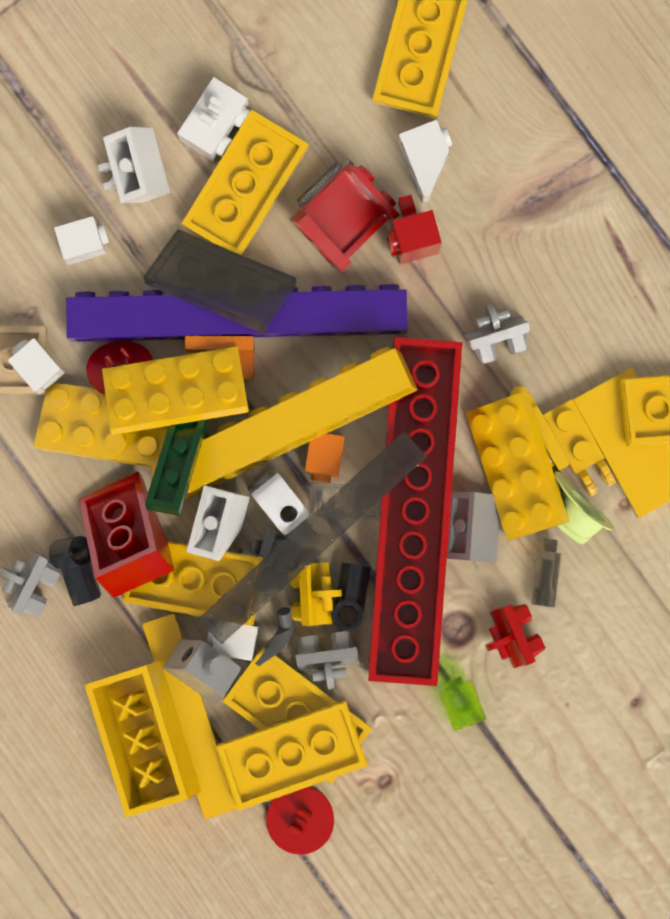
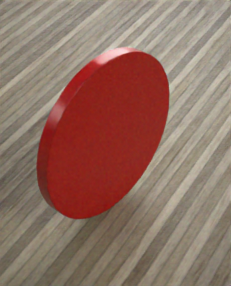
M131 341L110 342L95 350L88 359L86 365L87 378L95 390L105 394L102 369L152 361L153 358L150 352L138 343Z
M306 787L272 800L267 811V829L271 839L282 850L297 855L309 854L320 849L329 840L334 828L333 808L329 800L320 791L312 787Z

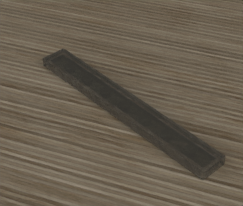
M403 431L198 619L223 644L424 461L427 456Z

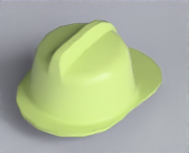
M554 471L555 478L563 489L561 497L570 521L558 525L561 531L579 544L586 543L602 528L612 531L614 526L611 521L589 503L564 475Z

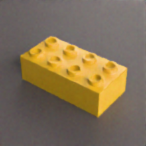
M160 660L84 684L125 818L188 800L201 792Z

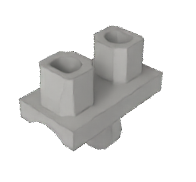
M489 304L485 306L487 315L476 319L477 326L480 329L464 334L467 344L474 350L481 364H485L498 358L494 343L506 340L508 351L511 354L527 350L528 341L526 333L531 332L528 321H524L522 315L511 318L508 309L496 312L494 305Z
M34 551L22 575L21 573L26 563L18 559L12 570L2 567L0 575L7 578L2 588L4 592L11 594L16 583H18L7 606L12 609V612L19 615L25 612L40 616L47 599L33 593L38 581L54 587L61 574V571L48 562L44 555Z
M349 631L332 633L333 650L322 652L319 650L318 636L300 637L299 655H296L298 671L325 668V670L312 671L313 682L327 680L328 689H335L334 679L347 677L346 667L332 669V667L359 663L357 647H353Z

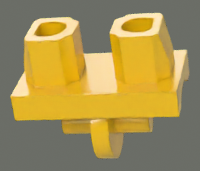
M329 563L298 564V569L290 571V585L293 588H300V602H294L291 606L292 619L301 621L302 626L332 624V597L342 596V589L332 590Z

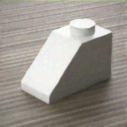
M437 120L403 132L398 137L399 146L422 203L429 201L449 154L448 147L452 146L446 127L440 129Z
M204 485L186 552L220 561L242 529L250 497Z

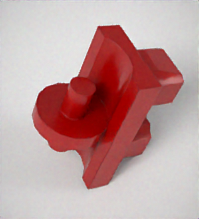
M511 604L491 611L490 614L495 626L489 628L493 641L485 644L487 651L497 649L501 660L509 658L513 668L523 665L527 666L536 662L534 657L543 652L546 647L538 633L528 637L524 635L521 625L532 621L528 605L523 604L512 607Z

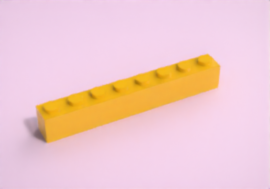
M389 347L377 350L370 355L371 360L359 365L358 362L348 364L339 370L341 374L329 380L328 377L319 378L309 384L310 389L300 394L297 392L288 393L278 399L279 404L269 409L266 406L259 407L248 413V419L240 423L236 421L225 423L218 427L219 433L208 438L204 435L185 500L202 493L204 485L215 487L417 391L418 389L402 353L396 348L390 350ZM150 468L154 475L155 468Z

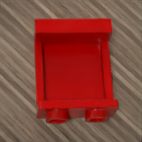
M346 164L290 219L294 226L334 269L341 272L352 263L348 258L388 219L395 220L399 216V213L393 208L396 205L394 199L386 191L381 190L379 192L372 184L375 180L374 177L362 165L357 167Z

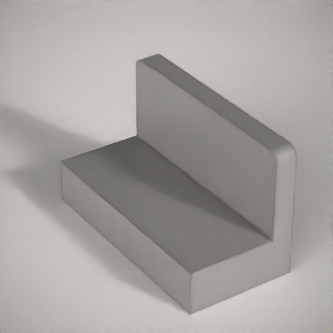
M452 491L447 559L496 562L499 514L494 502V494Z

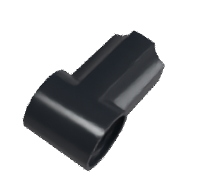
M76 536L54 541L49 548V559L52 565L61 569L72 605L78 606L100 598L101 592L94 577L87 538Z
M351 563L341 564L337 590L342 589V596L335 598L332 613L334 625L339 630L353 631L362 622L371 571L370 567ZM349 606L356 610L357 620L354 624L344 625L339 621L338 612L341 608Z

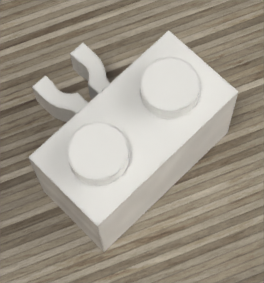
M213 77L178 131L179 140L213 162L218 155L223 157L233 140L229 137L236 126L238 128L242 126L250 113L248 110V98Z
M128 127L103 137L110 163H102L98 165L100 172L112 171L113 173L112 179L109 182L103 183L104 190H114L117 188L120 203H145L170 193L153 128Z

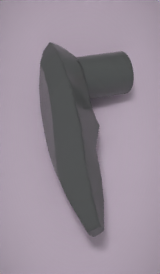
M283 607L277 611L279 620L278 630L267 643L265 651L255 663L256 665L260 666L282 651L291 640L295 631V624L290 608Z

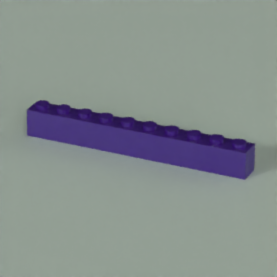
M398 284L379 285V290H365V285L345 286V291H332L331 286L311 287V292H298V287L287 286L279 287L277 293H264V288L250 287L244 288V293L230 294V289L214 288L210 289V294H197L195 289L176 290V295H163L162 290H144L143 296H129V291H110L109 297H95V292L90 291L75 292V297L66 298L67 339L71 342L185 340V336H253L254 338L407 334V289L399 290Z

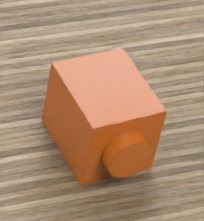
M324 434L309 441L305 473L311 474L310 480L331 483V477H339L345 436Z

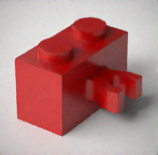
M412 194L399 197L398 205L402 218L392 222L391 231L387 232L388 238H386L391 257L397 256L401 265L439 254L442 241L433 210L417 214Z

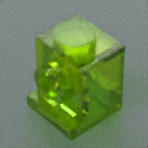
M458 676L443 682L445 689L438 691L454 732L486 720L472 680L463 681L462 676ZM457 695H464L466 697V704L463 707H456L454 705V698Z

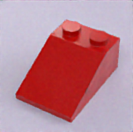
M139 472L79 498L94 577L113 598L175 571L169 545L156 511L146 510L145 501L148 491Z

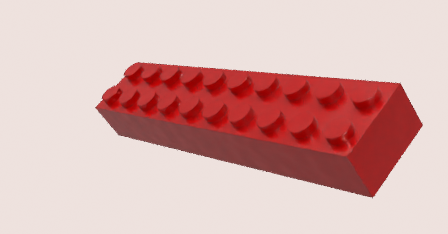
M394 337L392 349L396 348L402 353L418 390L388 404L368 681L438 686L463 342Z

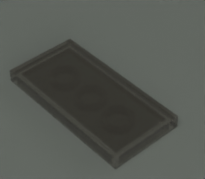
M179 229L176 230L143 276L144 283L263 334L296 286V277Z

